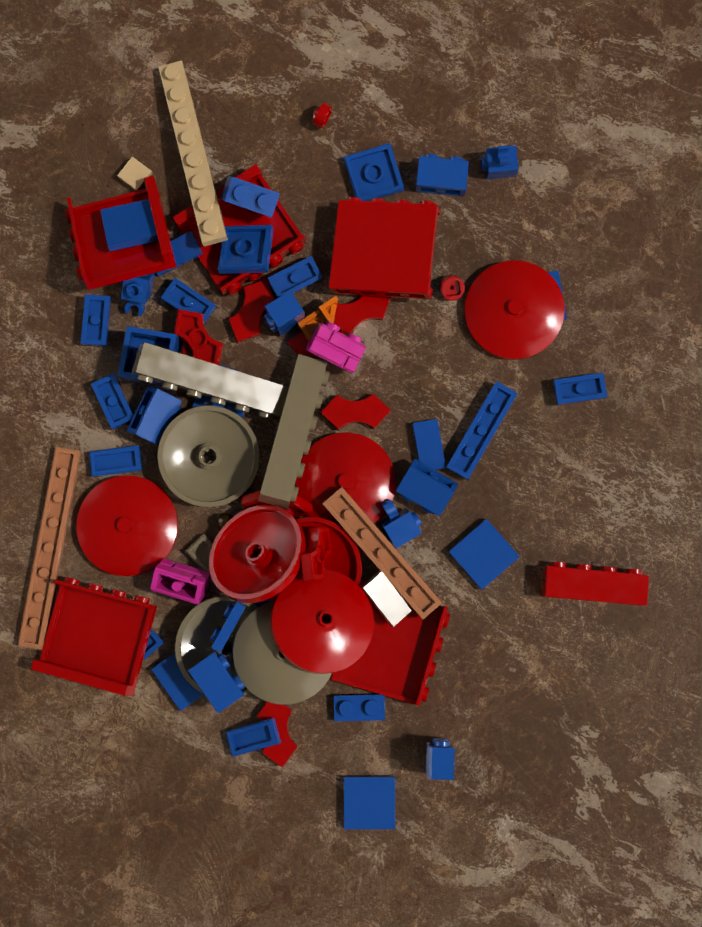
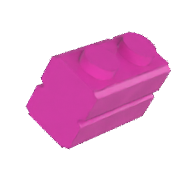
M326 321L325 325L318 323L305 350L349 373H353L366 349V346L361 344L362 339L352 333H348L347 336L338 332L340 327Z
M164 558L155 567L151 590L199 605L208 593L211 575L210 572L182 563H175Z

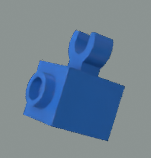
M504 145L486 148L484 157H481V170L486 172L487 179L516 177L519 170L516 146Z
M155 273L123 281L121 299L129 300L125 305V313L131 311L132 305L138 307V316L144 313L145 304L152 296Z
M390 499L381 503L389 518L380 524L395 548L422 534L419 528L422 523L415 511L410 513L405 508L398 512Z

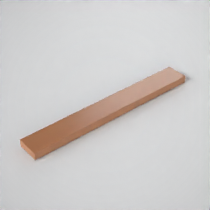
M55 447L17 646L43 649L56 589L54 582L58 579L81 457V451L61 447Z

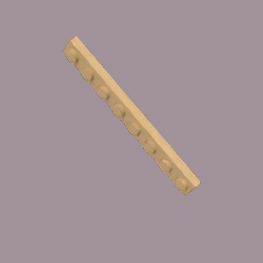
M181 60L160 66L158 68L202 244L205 247L226 241L228 238L184 64Z

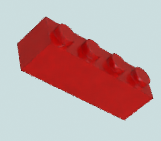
M551 562V566H544L542 597L647 606L649 575H642V570L627 569L626 573L617 572V567L602 566L601 571L591 570L592 565L576 564V568H566V563Z

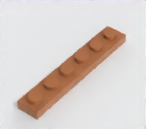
M343 487L323 503L327 510L379 570L384 573L387 579L422 619L442 604V601Z

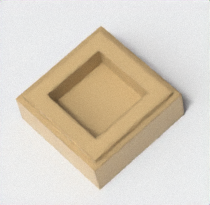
M131 157L117 176L132 189L138 191L145 184L144 178L151 176L153 173L145 165Z

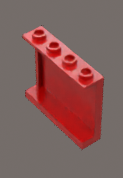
M257 164L235 177L271 190ZM225 184L216 189L224 226L272 225L274 231L269 263L271 269L280 265L284 261L283 258L288 254L295 255L304 248L306 243L305 235L300 233L279 200L277 201L273 216L269 217L221 200ZM193 205L173 217L182 235L189 231L194 233L203 252V255L199 256L198 259L223 296L227 294L231 296L241 290L242 284L248 280L253 282L263 275V273L220 274L218 263L221 242L203 246Z
M154 175L145 177L146 188L77 207H74L70 197L67 198L68 209H65L68 223H72V227L68 228L72 243L75 242L76 244L75 247H72L75 261L80 264V266L76 267L79 281H84L88 290L177 267ZM149 199L158 241L109 252L100 209Z
M356 197L339 200L329 289L334 294L432 300L433 289L430 287L437 218L438 215H441L438 205L428 200H422L420 204L410 203V201L404 199H397L395 202H386L380 198L362 201Z
M65 577L64 581L55 580L54 583L59 584L60 587L40 660L33 659L31 670L123 696H134L157 605L149 604V598L135 595V599L126 598L127 592L112 589L111 593L102 591L104 586L88 583V587L79 585L80 580Z
M360 581L359 586L361 587L366 582ZM401 595L412 611L398 624L391 627L368 598L374 616V630L370 644L364 654L354 664L339 672L332 673L331 680L420 706L421 701L426 702L429 693V687H426L428 677H433L437 663L432 662L435 652L440 653L444 638L440 637L442 627L447 628L451 614L446 613L448 607L439 605L427 617L422 619Z

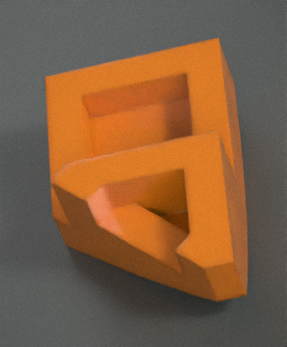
M337 296L319 306L318 310L297 323L308 341L312 337L318 323L324 325L326 321L334 323L338 303Z

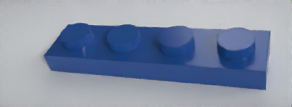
M497 381L495 382L446 466L448 470L466 480L469 479L518 393Z

